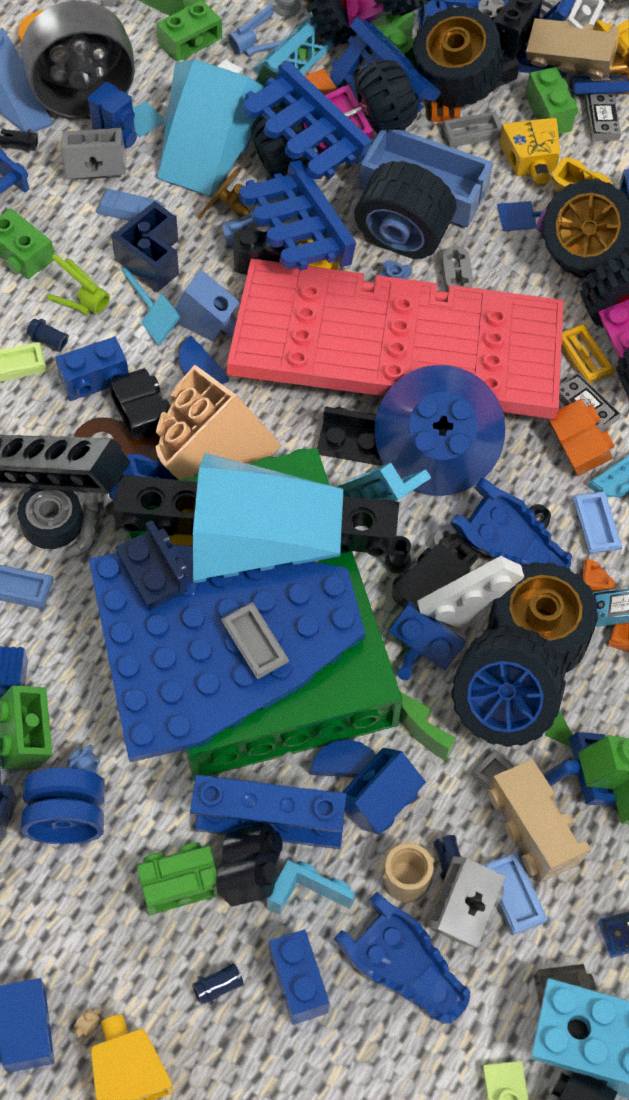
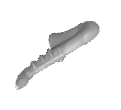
M86 492L80 540L66 550L63 554L65 559L80 556L91 548L93 538L97 533V517L100 514L99 507L101 504H104L103 511L106 515H114L115 501L110 498L109 494Z

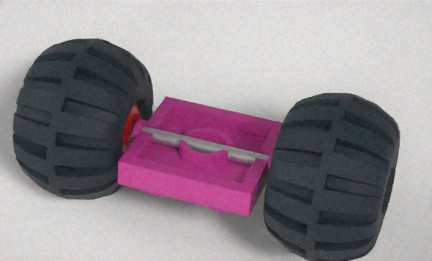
M393 60L373 61L360 71L354 83L358 101L349 84L325 95L369 138L374 137L373 130L377 133L380 130H387V133H390L388 130L391 129L405 130L418 115V104L411 83L401 65ZM275 108L271 110L275 114H277L285 108ZM262 115L257 117L251 126L252 140L259 158L271 179H273L274 174L278 173L286 176L289 162L300 160L305 168H307L310 161L305 156L299 159L288 157L285 153L288 140L283 135L276 139L266 136L264 127L267 120ZM302 121L292 130L299 134L308 126ZM322 142L321 144L316 146L318 150L317 154H321L323 151L328 149L329 146L325 142Z

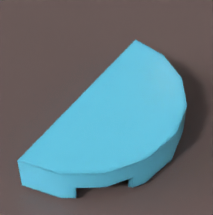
M629 454L590 480L587 487L594 492L605 491L607 497H623L628 495Z

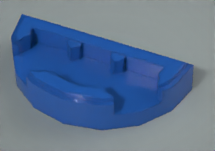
M192 335L183 342L179 350V364L184 376L196 365L221 384L229 382V375Z
M349 739L333 741L324 746L315 756L310 775L355 778L373 759L375 753L361 742Z

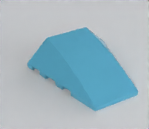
M192 59L175 63L157 178L212 197L234 167L233 163L240 153H244L250 145L249 141L252 138L251 126L257 118H249L243 113V106L246 101L244 99L245 95L249 91L256 94L265 87L248 76L199 60Z
M205 453L199 466L195 504L193 582H205L206 578L224 575V578L237 576L239 572L260 568V571L275 569V565L292 562L293 565L339 557L341 550L343 489Z

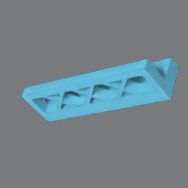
M311 14L253 67V70L259 75L263 65L278 69L277 67L281 63L289 61L294 67H300L298 70L304 74L335 45L333 39L330 41L324 39L323 46L314 44L318 25L317 23L312 24L310 18L313 15ZM298 47L307 49L306 62L297 60Z
M392 463L346 480L336 487L342 488L343 496L397 501L431 479L425 469L400 478Z

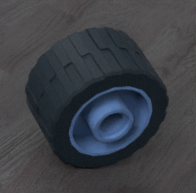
M390 161L379 165L375 169L355 207L354 219L359 230L375 246L411 259H423L433 255L437 250L455 214L457 205L455 203L456 199L448 185L430 170L414 163Z

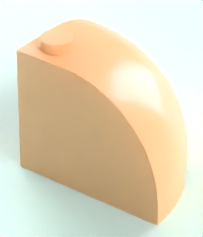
M196 365L191 368L172 392L170 397L174 401L168 413H161L156 433L160 436L159 444L156 445L157 455L161 463L178 480L190 478L198 474L199 466L205 453L249 464L257 462L264 457L273 456L281 446L235 393Z

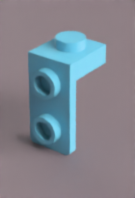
M287 860L278 876L271 897L267 898V909L281 915L297 883L348 909H351L354 903L355 893L350 891L351 887L340 879L331 878L328 880L318 875V871L306 862L298 861L296 864Z

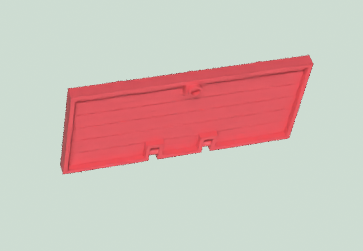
M259 259L250 260L228 356L227 375L385 396L395 382L411 371L432 365H449L467 370L483 380L496 395L504 413L556 419L559 409L564 300L449 285L448 292L436 291L437 283L379 275H376L375 282L363 281L364 273L308 266L306 270L300 271L298 267L293 269L285 268L280 262Z

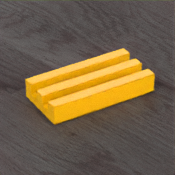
M584 324L562 332V351L576 372H579L590 384L594 380L600 381L604 376L610 377L614 374V368ZM579 334L602 369H597L590 359L588 351L584 346L582 347L575 335Z

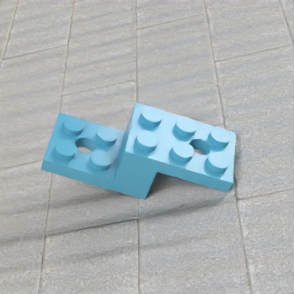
M548 978L530 1059L601 1079L603 1084L617 1091V1095L629 1098V1001ZM573 1019L583 1021L589 1030L588 1037L583 1040L573 1038L568 1032V1022Z

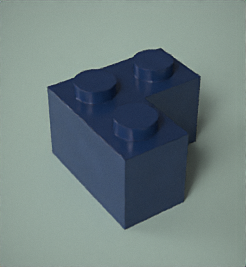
M157 202L151 203L111 236L115 260L157 292L179 275L177 250L171 247L178 241L177 217Z

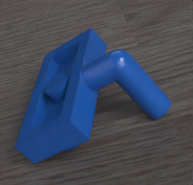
M408 601L388 630L389 633L410 646L402 657L398 669V677L402 680H408L411 677L413 666L421 655L445 671L466 643L464 638L438 620L421 614L419 607Z
M576 732L570 736L569 741L574 760H564L543 775L549 785H554L568 775H578L586 805H616L613 789L586 786L578 754L581 750L604 738L605 734Z

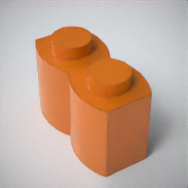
M581 398L559 409L556 419L548 418L577 476L613 459L610 449L615 446L607 430L599 431L596 423L601 420L592 404L586 406Z

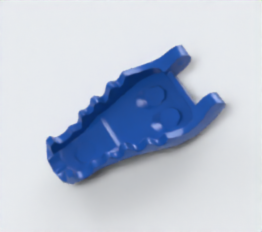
M481 478L475 486V489L483 499L467 520L463 516L456 514L450 522L455 531L469 545L493 558L502 556L521 566L530 565L535 562H549L570 569L572 554L564 551L557 543L551 540L552 534L545 529L544 523L535 519L533 510L529 509L524 501L497 488L485 478Z
M375 892L368 900V903L378 913L377 918L356 941L343 930L333 939L352 965L367 978L420 1006L442 1024L454 1022L462 1015L469 1004V988L465 987L449 971L447 962L442 957L440 951L432 945L429 934L423 929L421 924L409 914L391 904L380 893Z

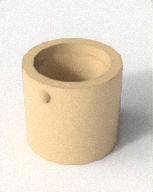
M404 843L394 847L387 855L383 872V884L387 893L395 900L405 903L414 902L422 898L429 889L435 859L430 856L426 849L417 844Z

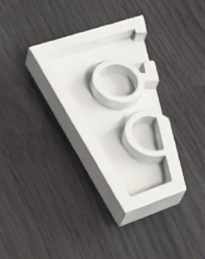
M499 556L418 600L419 611L421 614L457 628H463L493 604L494 599L500 598L524 578L522 567L518 563Z

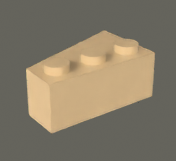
M535 18L526 49L527 60H530L532 65L538 67H547V64L558 66L560 71L566 73H574L575 70L586 72V76L590 78L602 79L603 76L610 77L618 47L619 27L610 26L609 32L595 31L593 24H584V28L581 29L569 26V23L565 21Z
M528 760L493 776L489 784L490 789L488 790L490 801L496 810L501 809L507 821L504 823L510 840L513 843L518 842L524 854L521 856V860L530 877L535 875L537 881L542 883L578 866L592 849L586 840L578 843L569 829V826L573 825V820L568 812L561 815L553 800L556 794L534 760Z

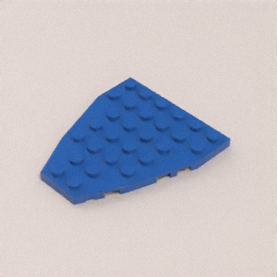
M173 545V548L169 549L174 559L181 557L189 572V576L185 578L187 592L149 611L117 553L89 558L129 762L204 746L213 740V736L230 726L234 728L243 723L244 718L261 708L265 710L303 688L313 680V676L328 664L331 666L341 658L345 650L355 647L365 639V630L348 568L315 561L293 565L291 562L275 565V569L260 571V568L239 572L237 576L224 578V575L206 578L205 582L194 583L193 546ZM251 602L254 603L289 659L287 664L258 680L221 621L225 616Z

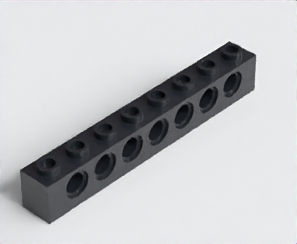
M122 475L118 481L113 508L116 528L132 533L147 531L145 523L152 520L158 530L164 528L168 536L175 534L193 536L198 482ZM343 496L340 553L351 551L364 552L376 557L394 555L399 502ZM149 506H158V508L154 510L146 509ZM185 509L194 510L190 513H181ZM357 526H364V527H367L368 529H367V530H364V531H361V530L355 529V527H357Z

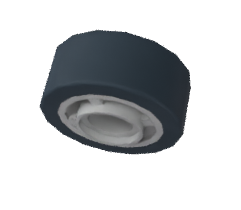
M30 489L24 494L18 505L17 515L23 535L31 544L37 547L57 549L67 546L77 538L81 531L83 513L78 496L73 491ZM56 514L54 517L45 518L47 515Z

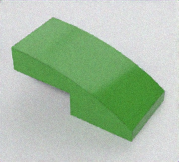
M400 692L402 705L399 719L417 741L433 754L446 761L453 750L455 737L429 723L431 708Z

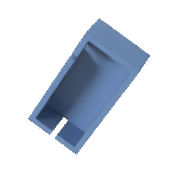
M391 129L388 130L390 133H387V130H380L360 164L359 189L365 190L375 169L383 163L405 161L420 165V167L428 169L436 176H439L448 185L456 199L455 203L457 205L451 222L468 228L478 209V204L480 205L490 186L493 162L403 130Z

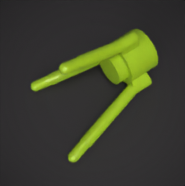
M57 254L52 255V259L77 280L82 287L77 294L80 304L51 294L47 295V299L78 310L85 316L91 311L99 314L108 305L110 294L101 289L70 258L65 262Z

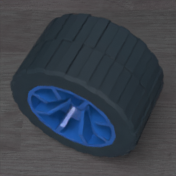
M500 626L497 629L483 632V635L476 637L471 642L469 648L466 649L452 682L451 696L454 701L453 707L461 719L460 722L474 736L482 738L487 743L493 745L499 744L503 745V747L521 746L528 744L532 740H537L546 730L551 728L561 706L566 684V672L561 662V656L553 648L549 640L544 639L533 630L530 631L520 626Z

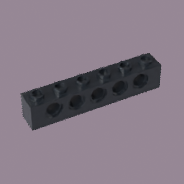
M0 434V487L110 494L131 462L123 453L121 445L108 437L88 438Z

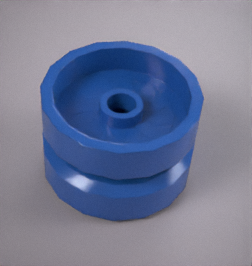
M49 768L33 772L24 779L23 800L28 806L22 811L21 832L23 836L46 844H81L99 839L104 834V813L99 808L105 802L104 778L83 769Z

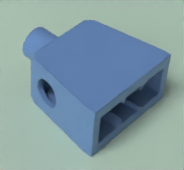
M200 269L184 290L175 308L181 316L177 323L211 341H215L221 331L233 338L237 318L232 314L239 302Z

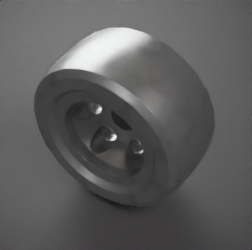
M77 0L56 4L37 15L29 24L23 36L22 60L27 82L37 100L45 108L56 114L67 117L91 116L88 101L89 95L103 83L109 82L117 87L118 91L122 90L125 93H128L133 84L135 62L130 39L119 18L100 4ZM78 41L84 42V44L79 47L74 45ZM101 49L100 54L93 53L95 50ZM60 51L65 52V54L61 57H57L55 55L57 52Z

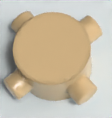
M88 1008L80 1015L74 1025L76 1037L80 1038L82 1034L85 1037L91 1035L101 1021L99 1017L101 1011L96 1008L92 1011Z

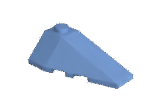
M2 27L0 28V113L21 131L27 132L28 129H32L33 132H37L53 125V122L46 108L37 100L29 86L23 62L14 44Z

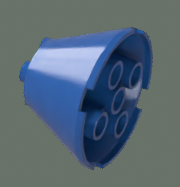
M449 365L426 366L404 375L385 394L378 408L375 420V442L383 464L392 463L400 478L426 469L431 479L414 489V491L427 495H453L475 486L481 478H485L494 468L502 453L505 441L504 414L494 392L483 380L473 373ZM443 421L448 425L449 430L446 431L445 436H440L439 430L433 429V424Z

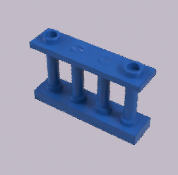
M196 775L190 814H197L196 832L226 835L229 830L261 822L269 823L278 831L284 843L341 849L347 793Z

